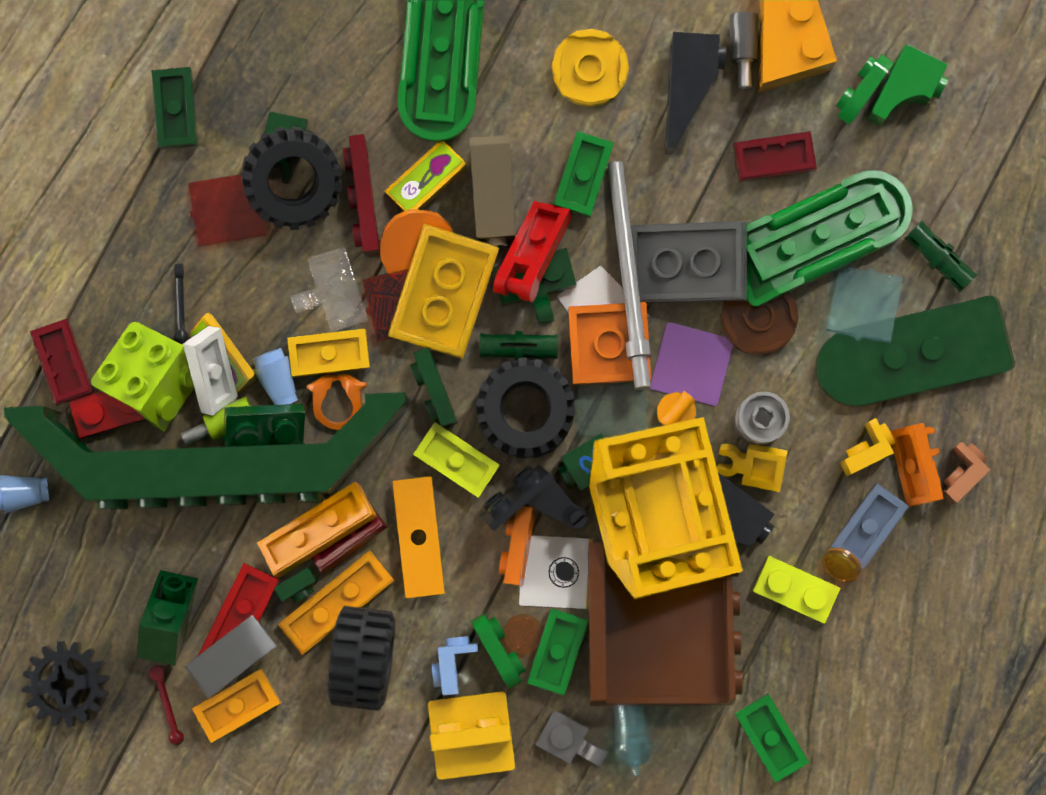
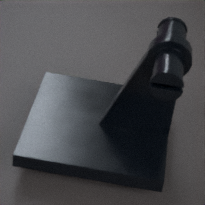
M539 464L534 469L531 466H527L519 472L512 480L515 485L504 495L499 491L490 497L483 505L485 511L480 515L488 526L495 531L527 504L566 524L570 528L579 529L587 524L585 510L581 506L574 504L554 481L555 478Z

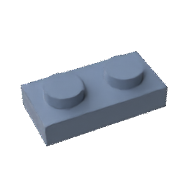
M875 483L829 547L863 570L909 506L881 485Z

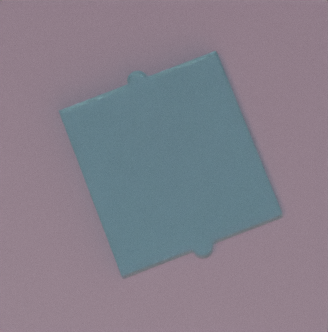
M849 267L840 268L826 331L854 336L857 341L866 338L890 343L903 277L876 273L873 268H869L868 271Z
M634 382L578 385V399L574 402V405L578 407V435H599L601 433L603 435H624L646 430V407L650 405V400L646 399V389L636 390Z

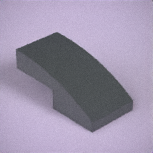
M252 615L187 664L185 669L209 699L277 646Z

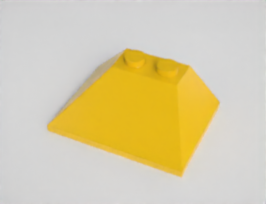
M704 417L595 441L589 488L608 564L634 598L743 571Z

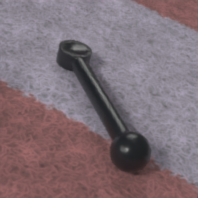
M182 263L174 265L177 331L174 333L173 338L174 341L183 345L189 340V335L185 331L184 265Z

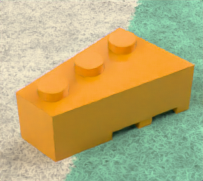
M760 0L758 93L832 71L837 58L818 0Z

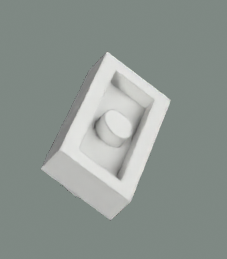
M208 326L185 342L183 346L201 413L214 415L236 399L238 394L221 328Z

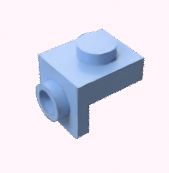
M469 636L446 638V646L438 647L439 663L432 664L434 688L442 687V695L459 693L455 654L479 651L478 643H469Z

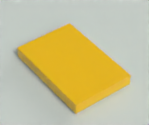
M423 224L388 336L463 359L499 247Z

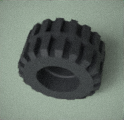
M284 126L275 128V132L271 134L266 132L260 136V141L257 143L253 142L249 147L250 152L248 156L244 157L241 181L245 195L253 211H256L259 217L266 223L270 221L274 227L283 229V226H288L291 230H299L301 225H307L309 228L316 225L314 221L321 217L324 220L329 215L328 210L331 206L335 208L338 202L337 194L342 190V182L340 180V175H342L341 167L329 145L323 139H320L316 133L310 130L307 132L302 130L301 127L292 126V129H285ZM296 156L304 158L311 164L314 170L315 177L311 188L304 195L294 199H285L275 195L268 182V175L272 167L279 160L286 157Z
M518 358L517 361H507L498 369H494L488 375L486 381L482 383L476 403L479 426L488 442L500 450L501 453L519 459L537 458L556 449L567 437L575 415V399L573 391L569 387V382L552 365L548 366L538 359L533 361L526 360V358ZM520 386L537 388L545 395L549 404L547 420L540 428L531 432H520L513 429L507 424L502 413L505 397L511 390Z
M344 606L338 614L328 674V697L331 705L380 711L384 705L388 692L395 640V618L392 611Z

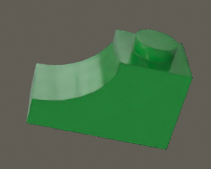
M905 44L866 120L881 126L887 116L902 105L919 103L925 106L932 97L938 99L949 79L943 76L948 64Z

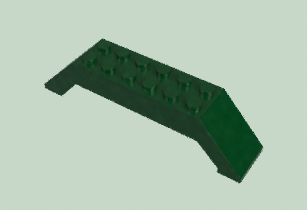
M405 392L365 394V404L327 443L93 452L59 422V411L46 406L4 407V418L86 501L97 502L98 509L126 510L128 509V502H138V507H144V509L168 508L167 501L178 500V506L205 507L207 506V499H217L218 504H222V506L246 505V498L257 497V502L262 504L285 503V496H297V501H301V503L323 502L324 495L334 494L409 406L408 397Z

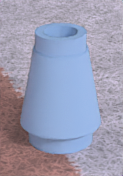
M281 348L252 359L255 366L252 370L275 405L291 404L298 400L291 375L289 356H284Z
M0 475V510H4V514L49 501L47 478L39 479L37 477Z

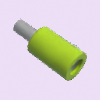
M247 396L241 399L233 400L225 407L252 405ZM224 408L214 415L204 414V423L182 432L181 436L184 443L188 445L209 435L213 441L222 439L224 432Z

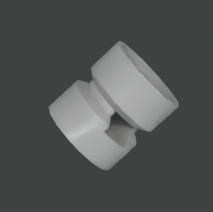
M767 391L756 392L747 397L737 407L734 415V427L739 437L746 443L767 445L780 438L787 430L790 421L789 409L784 400L778 395Z

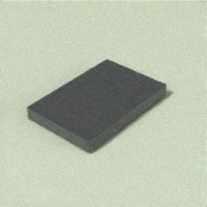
M745 221L631 225L640 302H646L647 304L747 301V223Z

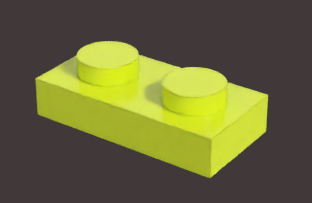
M434 422L413 454L477 498L481 496L500 467L498 463L436 422Z
M767 556L752 592L825 624L841 588L776 558Z

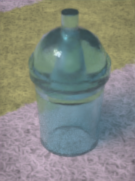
M613 706L615 723L614 752L617 753V757L622 764L631 766L632 777L640 776L639 766L649 760L651 749H653L645 706Z

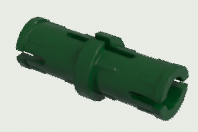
M923 220L904 237L906 241L929 261L927 265L932 270L936 268L943 274L959 293L978 275L952 251L954 247L950 243L946 245L931 231Z
M515 331V334L480 333V358H515V361L518 358L558 359V334L523 335V331ZM501 345H529L537 347H501Z

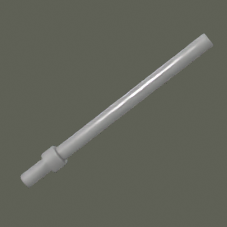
M615 161L608 164L629 335V341L626 342L627 359L632 361L635 389L645 390L651 388L647 360L651 357L649 340L645 339L624 166L623 162Z

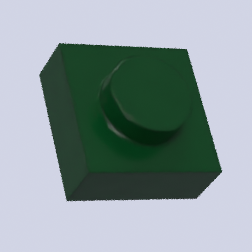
M307 567L275 587L274 590L282 602L292 599L294 604L315 592L311 585L319 580L311 567Z

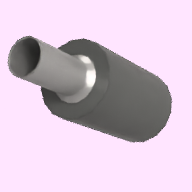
M736 12L729 15L730 62L738 63L739 88L748 89L752 88V63L759 61L760 23L758 21V14L755 12Z

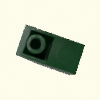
M162 570L159 571L139 624L137 658L173 666L176 665L186 637L198 578Z

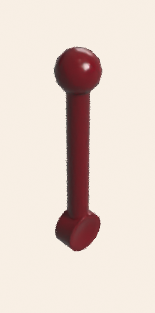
M156 665L149 670V676L152 680L156 681L170 728L169 741L173 745H179L184 740V734L177 728L163 680L166 674L165 669L162 666Z

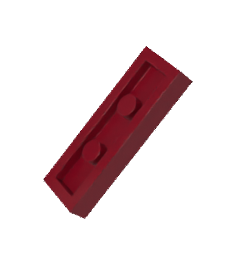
M364 134L349 136L350 147L343 148L346 171L353 170L355 185L348 186L350 208H358L359 224L352 225L355 247H363L365 257L380 255L367 142Z

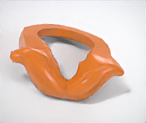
M344 373L338 375L326 374L315 382L308 384L306 387L312 392L314 417L321 425L329 429L339 430L363 406L361 391L367 387V383ZM336 380L341 381V385L353 405L351 416L343 422L328 420L321 409L327 391L331 389L332 382Z

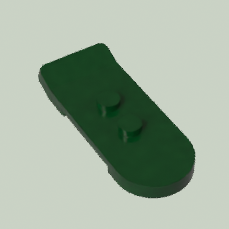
M984 296L842 330L834 334L823 344L817 355L815 370L821 389L830 399L844 406L859 407L1009 372L1015 367V360L1000 301L996 296Z

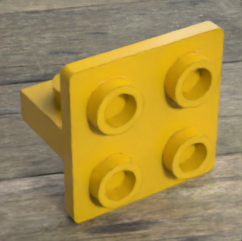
M504 691L431 700L428 702L431 748L434 751L436 774L439 780L515 769L507 698Z

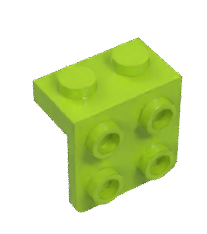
M132 322L128 325L91 379V384L97 390L133 408L154 427L164 432L194 389L184 346L138 322Z

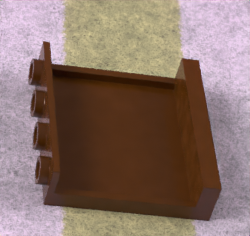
M589 542L590 706L733 705L736 695H742L743 687L742 671H735L734 655H741V632L734 631L733 616H740V593L733 592L732 577H738L739 572L634 598L608 564L603 542Z

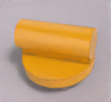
M685 391L667 394L661 399L657 407L659 422L662 426L695 419L696 407L694 402L696 400Z

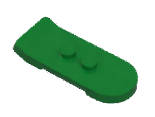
M407 0L398 89V110L405 127L419 139L433 143L450 141L461 135L473 119L476 106L485 0Z
M876 170L863 171L776 213L748 223L747 299L749 303L755 307L764 306L793 290L896 242L909 227L913 213L912 200L905 186L888 173Z

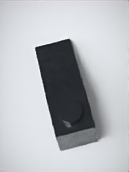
M673 32L665 154H673L713 85L718 70L725 69L726 46H719L720 34Z

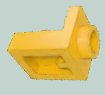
M875 418L864 424L874 446L870 447L866 440L846 450L849 458L840 462L846 476L894 453L891 446L895 444V441L885 423L879 425Z

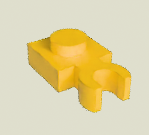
M749 443L747 453H742L735 445L721 444L719 455L730 457L733 463H718L717 471L724 477H730L736 473L743 474L741 485L780 492L788 451Z

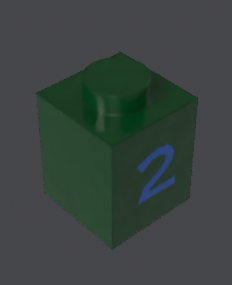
M602 433L560 458L563 466L558 468V471L569 489L576 485L579 492H582L589 487L595 441L605 439Z

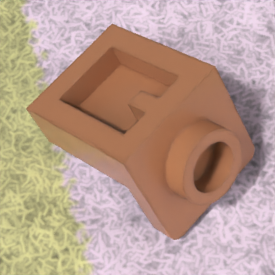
M960 442L951 449L967 466L963 469L959 465L943 480V483L947 486L942 491L943 497L951 505L958 503L990 471L984 464L987 460L986 456L972 443L966 446L963 442Z

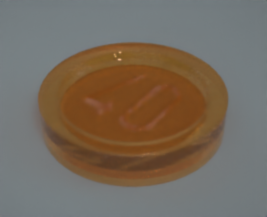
M831 548L822 559L825 571L836 580L853 582L861 572L859 560L845 549Z
M528 614L513 616L505 625L504 633L507 637L504 640L513 651L529 653L539 646L543 634L541 624L536 618Z

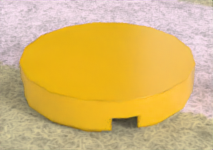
M596 29L580 30L569 35L555 50L552 62L554 84L561 95L573 104L585 107L601 106L616 98L625 86L629 70L627 53L622 45L607 32Z

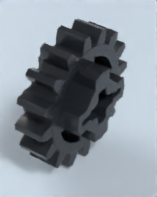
M59 641L56 644V652L49 646L42 647L43 659L37 656H32L29 659L32 665L35 666L34 671H23V676L31 679V684L21 688L22 692L32 693L33 696L26 704L27 707L39 706L40 710L36 717L39 720L51 715V726H58L62 718H65L67 727L75 726L76 716L83 722L89 721V709L96 712L102 709L100 703L96 701L97 698L109 695L107 690L101 688V683L110 680V676L100 675L99 669L106 664L105 661H92L95 653L93 648L81 653V642H73L70 650H67L65 641ZM72 658L81 662L89 673L83 674L75 668ZM54 661L52 673L46 680H41L46 667ZM65 676L66 679H73L74 687L69 688L68 691L65 688L58 687V681L63 680ZM85 688H91L86 701L78 707V697ZM43 694H49L57 700L58 708L60 709L48 703Z

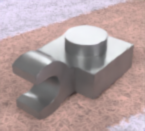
M556 710L553 711L536 743V746L570 764L575 754H578L601 767L608 751L584 739L589 729L588 727Z

